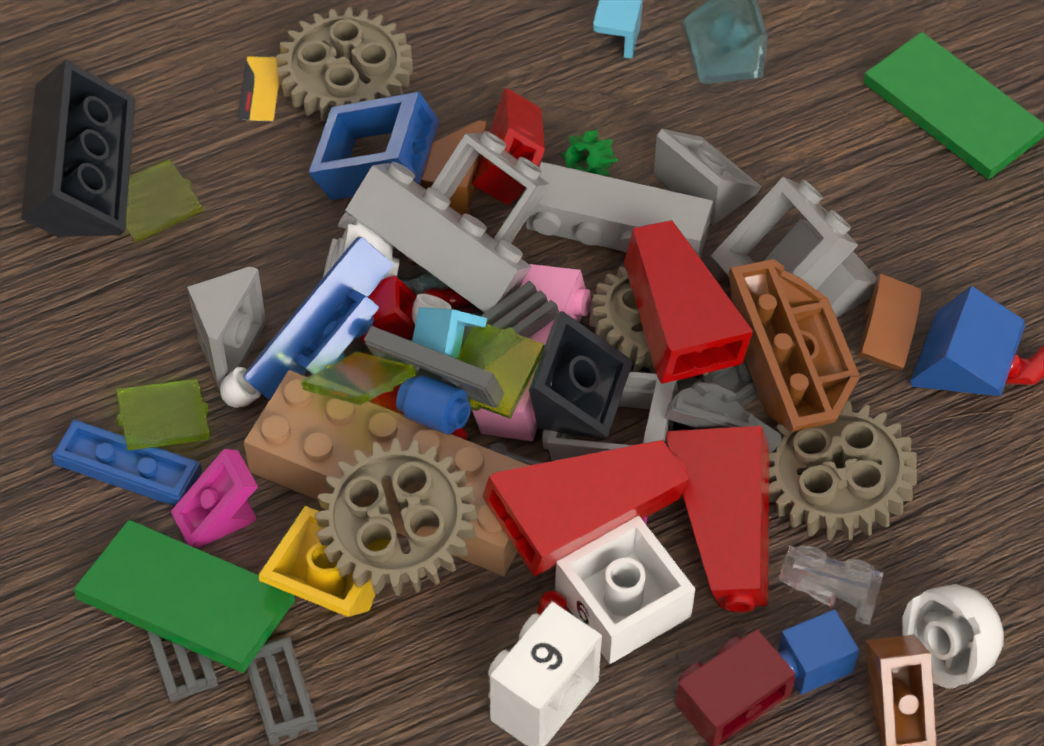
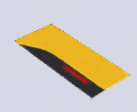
M247 56L238 120L274 121L279 86L276 57Z

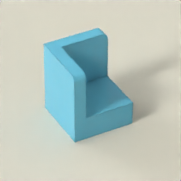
M599 0L593 22V31L625 37L624 58H633L641 26L642 0Z
M419 307L412 342L459 360L464 327L486 328L487 318L453 309Z

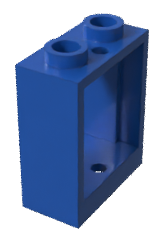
M420 92L331 107L309 173L330 200L353 197L372 165L397 162L412 171L415 175L413 181L420 185L439 119ZM392 133L386 152L350 158L356 139Z

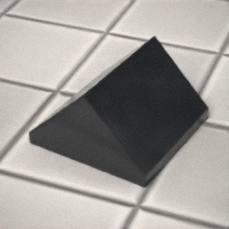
M563 311L555 316L529 388L537 427L543 430L603 440L608 438L633 360Z

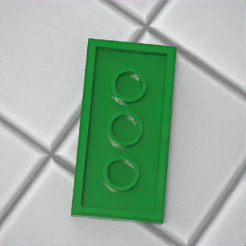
M923 32L865 73L864 84L988 180L1044 137L1043 122Z
M131 520L127 521L74 588L77 600L241 673L245 672L295 602V595L259 581V575Z

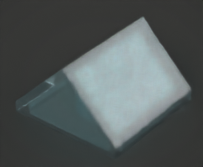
M708 0L684 19L699 81L704 84L763 77L768 35L757 0Z

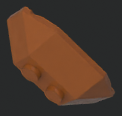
M775 259L731 267L729 277L732 303L753 330L744 358L765 413L791 432L836 422L860 375L829 299L801 278L785 271L784 266Z

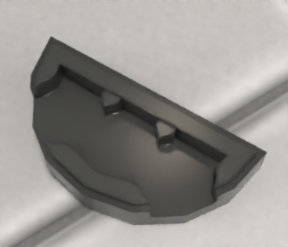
M697 382L692 387L681 390L668 404L665 419L699 429L756 426L752 413L748 416L744 408L734 400L737 395L714 383Z

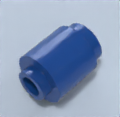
M411 375L407 377L402 383L396 399L397 409L403 412L408 420L446 435L462 428L466 424L471 410L465 390L426 375H420L419 377Z

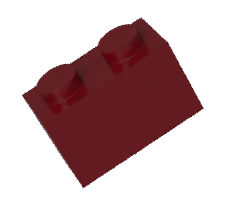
M756 629L743 639L741 636L730 639L721 647L718 656L703 665L701 662H698L686 669L678 680L675 705L709 746H718L791 696L796 673L760 631Z

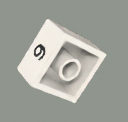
M639 515L556 561L555 590L564 595L567 607L577 619L602 635L601 653L609 664L680 624L692 615L695 594L694 586Z
M553 602L541 615L535 613L527 620L520 632L518 643L510 652L507 650L500 652L488 671L490 676V692L488 697L490 698L491 721L527 746H546L599 681L602 635Z

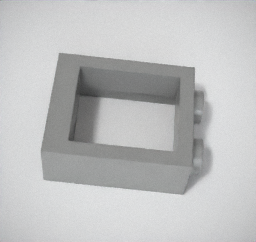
M488 131L465 134L431 188L441 192L450 200L478 155H483L526 187L521 198L494 237L497 242L504 240L512 243L550 184L540 177L542 171L534 163L523 157H519L517 160L504 150L507 145L496 135Z
M782 177L711 256L728 276L731 267L754 263L748 256V253L793 204L824 237L791 273L804 280L816 290L858 244L847 233L851 227L846 220L833 210L827 212L819 203L823 196L817 189L805 180H802L799 184Z
M630 372L618 406L650 409L643 444L663 440L669 448L667 431H675L676 422L665 419L668 404L679 393L677 381L661 384L656 374ZM549 430L543 431L544 450H549L552 461L633 446L573 440V435Z

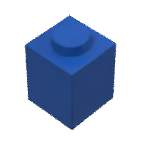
M834 609L782 631L778 653L796 673L794 684L800 695L853 673L859 648Z

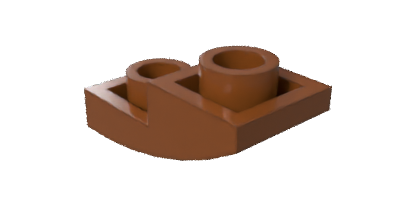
M881 273L877 275L865 313V317L868 320L856 354L857 356L897 371L904 368L916 326L922 289Z

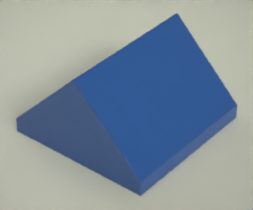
M970 286L936 311L910 380L912 387L1001 396L1025 328L1024 320L973 286Z

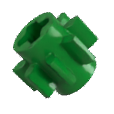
M598 130L585 131L583 137L575 135L568 138L571 146L566 152L561 153V157L565 159L567 168L610 177L608 169L612 163L618 162V158L613 155V150L610 147L613 140H598Z

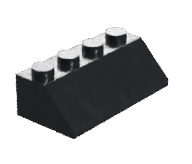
M64 60L35 85L22 220L57 237L121 235L125 232L135 98L67 60Z

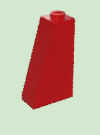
M673 220L633 228L624 264L656 375L661 384L741 365L753 330Z
M762 426L667 431L669 450L671 453L674 452L681 457L687 469L689 481L682 494L710 589L719 607L731 612L745 613L754 610L755 606H768L769 443Z
M659 440L499 471L489 476L482 498L535 577L555 566L556 561L639 515L643 519L679 500L689 481V477L681 457L674 452L671 453L664 441Z

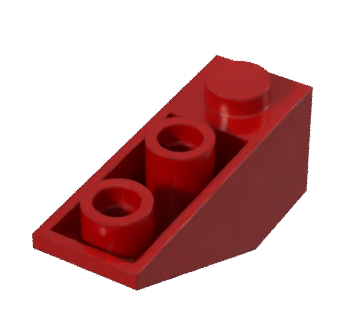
M506 87L503 90L490 133L505 142L507 146L504 150L518 160L519 157H523L539 167L545 150L542 108ZM483 155L481 156L472 185L509 206L526 190V187Z

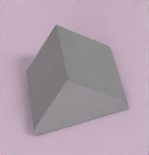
M661 129L657 134L653 175L673 192L713 200L710 223L713 226L755 196L762 186L703 137Z
M800 219L764 261L775 259L784 266L785 271L792 273L824 237L809 221ZM852 251L819 286L817 291L829 299L837 318L870 299L877 277Z
M250 266L187 287L197 338L219 390L223 379L235 368L242 367L267 323L258 269Z

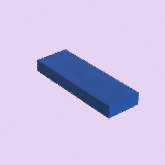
M73 419L52 455L54 464L172 506H176L194 485L202 472L201 464L198 461Z

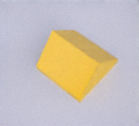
M305 506L260 572L259 581L347 617L370 611L375 597L371 579L369 578L364 585L358 588L355 586L352 578L353 571L344 577L339 575L336 567L338 561L329 563L324 552L328 545H321L317 532L323 529V527L318 526L315 518V513L320 511ZM377 539L368 546V550L381 551L389 545L390 541Z

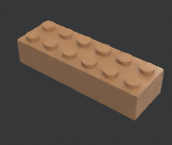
M289 370L244 441L250 473L318 500L319 494H333L328 488L327 476L339 479L343 477L338 465L340 461L352 467L357 464L354 452L357 449L363 452L366 457L373 455V442L377 441L383 451L386 452L390 451L393 439L398 438L401 450L405 451L408 450L413 440H418L421 454L424 455L434 445L437 447L439 454L438 462L451 456L455 464L454 472L465 471L468 483L464 487L473 488L475 500L470 504L476 506L478 519L469 522L474 525L475 538L462 539L467 546V556L452 555L505 576L518 551L482 496L490 475L499 471L530 465L452 434L446 435L408 420L404 415ZM385 479L382 485L397 533L408 537L392 481ZM412 482L408 484L403 489V491L407 493H416L420 491L425 486V484L421 482ZM365 496L356 503V506L368 507L377 500V497ZM425 525L419 528L416 535L429 537L438 530V527Z

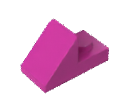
M223 449L170 511L188 545L194 548L202 547L251 525L257 520L247 499L258 486L239 451Z

